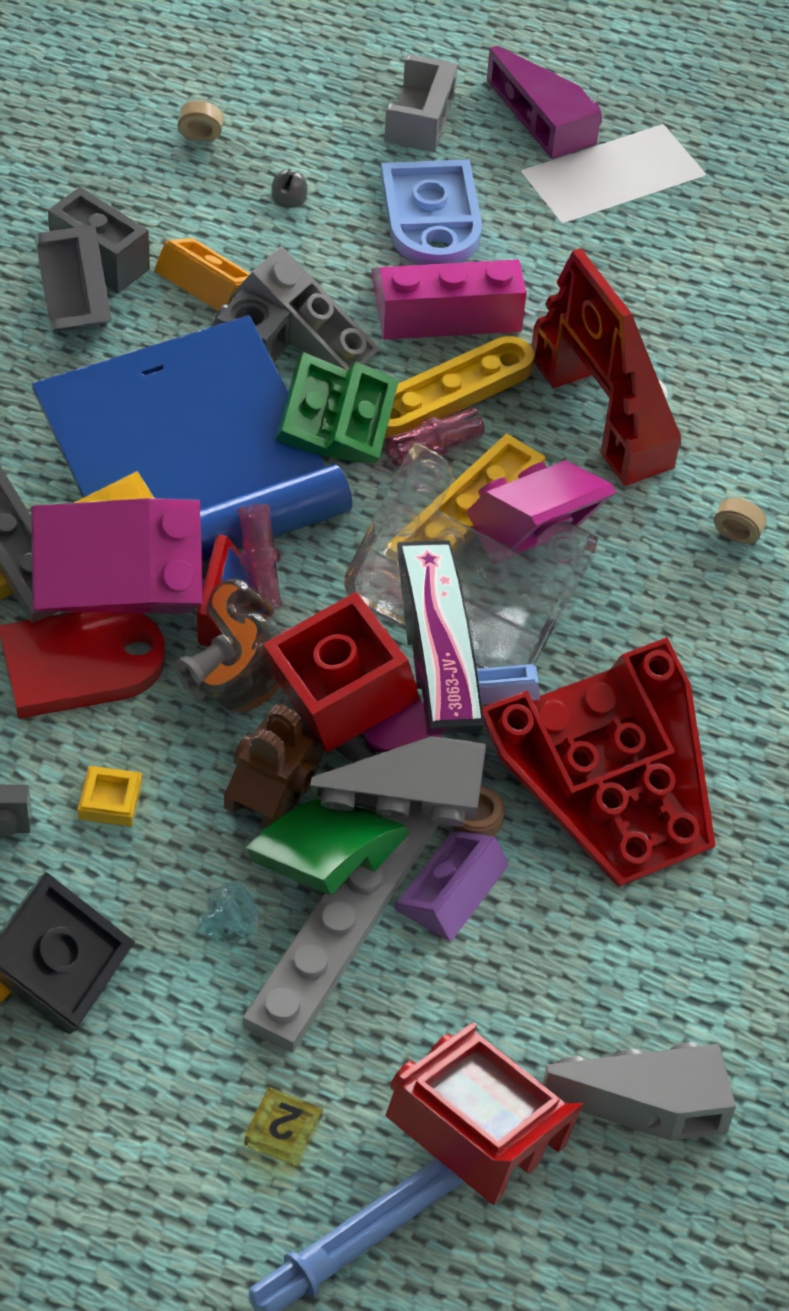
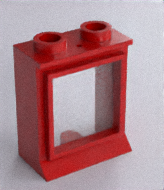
M472 1022L454 1036L446 1034L441 1037L432 1047L429 1054L419 1062L408 1061L398 1070L390 1084V1089L394 1092L385 1116L494 1206L501 1200L514 1167L518 1166L529 1174L540 1163L547 1145L558 1153L565 1148L583 1103H565L475 1032L477 1025Z

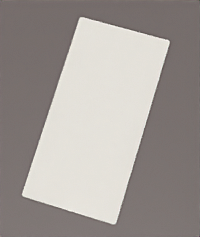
M663 124L521 170L562 223L706 175Z

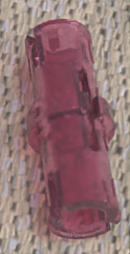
M470 407L442 419L437 417L425 419L420 427L387 437L385 441L387 455L389 458L396 455L399 456L392 459V464L396 467L403 466L405 463L430 454L434 457L444 455L448 452L447 449L449 447L484 435L485 428L482 416L471 419L472 416L478 414V410Z
M253 504L250 505L251 510L243 506L237 509L244 553L239 555L240 566L246 567L250 598L249 608L261 606L268 611L270 609L269 606H272L274 610L282 608L283 601L280 596L276 563L281 561L280 550L274 549L270 505Z

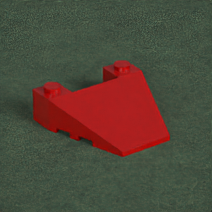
M582 248L573 250L557 280L560 288L559 292L548 297L545 305L549 311L547 315L539 317L534 325L531 345L534 350L533 362L553 389L591 375L595 378L609 397L600 454L622 484L627 486L674 469L678 450L681 446V434L632 313Z

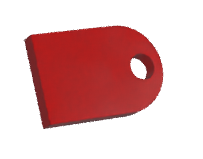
M72 612L49 616L33 624L30 620L0 625V640L18 719L135 697L153 686L160 677L165 665V643L162 632L156 623L143 613ZM134 642H144L152 647L149 652L143 655H132L124 650L126 646Z

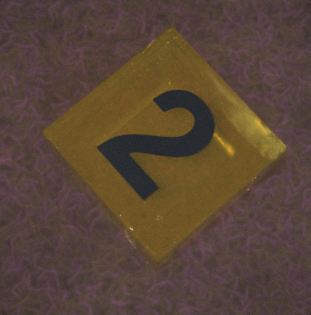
M268 1087L244 1135V1145L299 1167L322 1120L323 1108Z

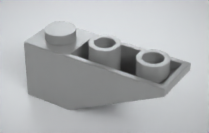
M282 245L255 268L232 295L234 299L241 290H244L291 311L290 344L309 355L347 371L355 361L364 365L380 350Z
M430 736L313 776L310 785L312 799L321 800V806L332 810L351 811L354 809V805L375 807L376 813L384 817L405 819L409 817V812L431 815V821L440 825L463 826L465 820L476 821L486 744Z
M686 1042L678 1044L669 1050L644 1053L638 1049H629L618 1052L612 1057L588 1060L580 1056L566 1057L555 1064L546 1065L542 1084L565 1103H583L580 1112L668 1140L728 1133L736 1109L720 1044L700 1046L698 1043Z

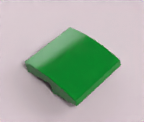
M303 352L296 362L275 440L327 457L355 462L376 463L380 458L399 380L356 361L347 371Z
M314 799L296 807L273 822L246 849L254 863L332 896L358 866L375 872L408 836L409 831L403 824L354 806V809L351 811H338L321 806V800Z

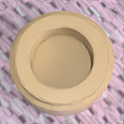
M191 101L181 107L177 127L184 137L189 140L210 142L220 136L223 114L218 107L205 101Z
M727 498L723 500L713 520L715 527L724 537L743 544H751L758 541L767 523L764 512L758 506L741 498Z

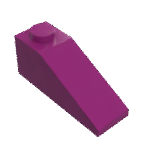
M499 46L490 48L486 81L551 159L597 144L599 126L602 123V113L599 105L594 100H591L579 85Z

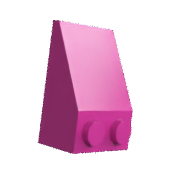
M143 498L33 505L31 507L33 611L187 614L203 604L200 500Z

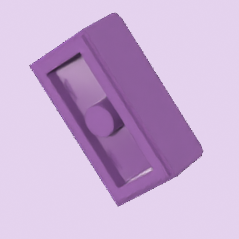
M452 830L394 905L395 910L442 938L452 941L508 867V861L496 837Z

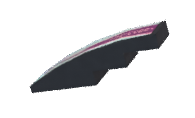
M450 540L398 542L397 554L407 644L412 645L416 684L417 689H422L427 735L480 732L485 725L478 673L467 610Z

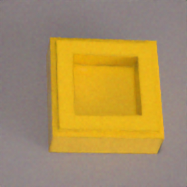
M89 765L77 809L78 819L132 827L143 784L142 773Z

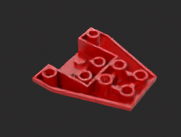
M668 637L621 654L611 669L539 696L540 700H532L527 690L482 707L484 727L503 764L618 887L704 853L716 846L691 683Z

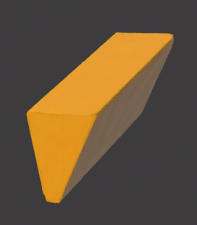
M194 238L164 242L155 266L156 273L217 311L224 304H230L233 300V293L250 275L246 270Z

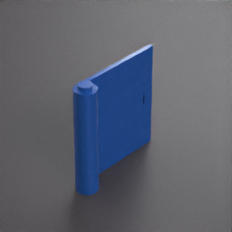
M250 315L32 383L33 392L82 498L138 471L154 498L200 500L202 562L211 559L215 540L219 535L227 536L239 550L350 512L353 502L350 487L338 465L332 464L325 467L319 454L295 448L275 440L288 391Z

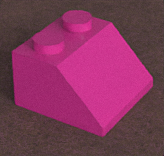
M566 460L550 467H546L544 462H540L522 471L518 475L519 479L507 483L505 478L502 477L483 486L478 491L480 498L466 513L492 562L496 564L573 532L607 502L616 491L611 483Z

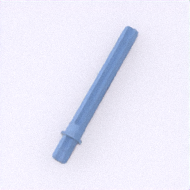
M501 1112L481 1126V1128L499 1141L517 1127L519 1123L516 1122L509 1112ZM435 1158L298 1254L290 1251L284 1255L285 1264L250 1288L247 1297L252 1308L255 1311H282L304 1294L308 1297H314L319 1293L318 1285L464 1181Z

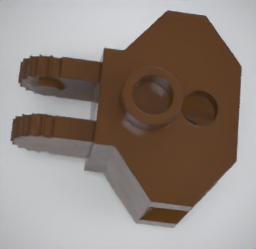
M283 704L273 706L268 713L267 719L264 718L253 736L246 734L242 738L235 751L233 760L237 766L224 794V809L234 813L247 806L263 814L262 826L265 828L295 808L301 797L310 788L311 779L315 776L325 753V750L314 734L302 729L300 725L302 723L300 721L301 717L298 716L294 709Z

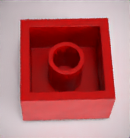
M357 591L263 643L277 683L326 753L421 700L409 660Z

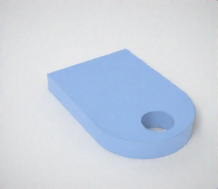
M470 159L381 163L380 175L390 237L397 251L407 259L422 265L460 263L471 257L480 244L482 221ZM434 241H441L447 243L449 246L445 248H435L430 246L429 243Z

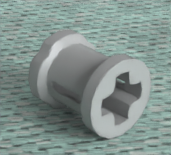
M221 634L211 640V646L193 657L183 656L175 663L177 675L182 685L194 698L202 701L209 697L210 689L216 686L209 685L203 680L221 663L225 666L235 664L240 659L241 653L228 636ZM245 666V668H244L238 675H236L234 678L239 677V676H241L242 674H244V673L246 672V666Z

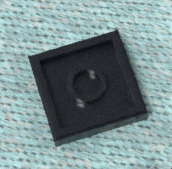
M45 872L37 879L0 931V982L61 1030L71 1034L79 1027L135 941L53 876Z

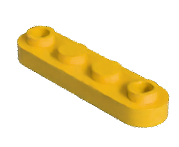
M499 337L399 383L384 439L405 437L526 380L532 373L534 361L533 348L528 342L518 337Z

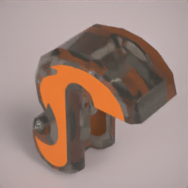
M231 578L221 582L213 589L208 599L206 610L234 648L236 654L231 659L224 660L199 684V690L232 713L248 712L261 706L280 687L263 643L283 633V631L266 619L274 613L273 605L244 581Z

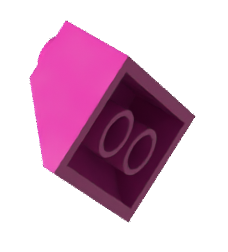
M519 259L392 266L371 269L383 340L522 332L527 291Z

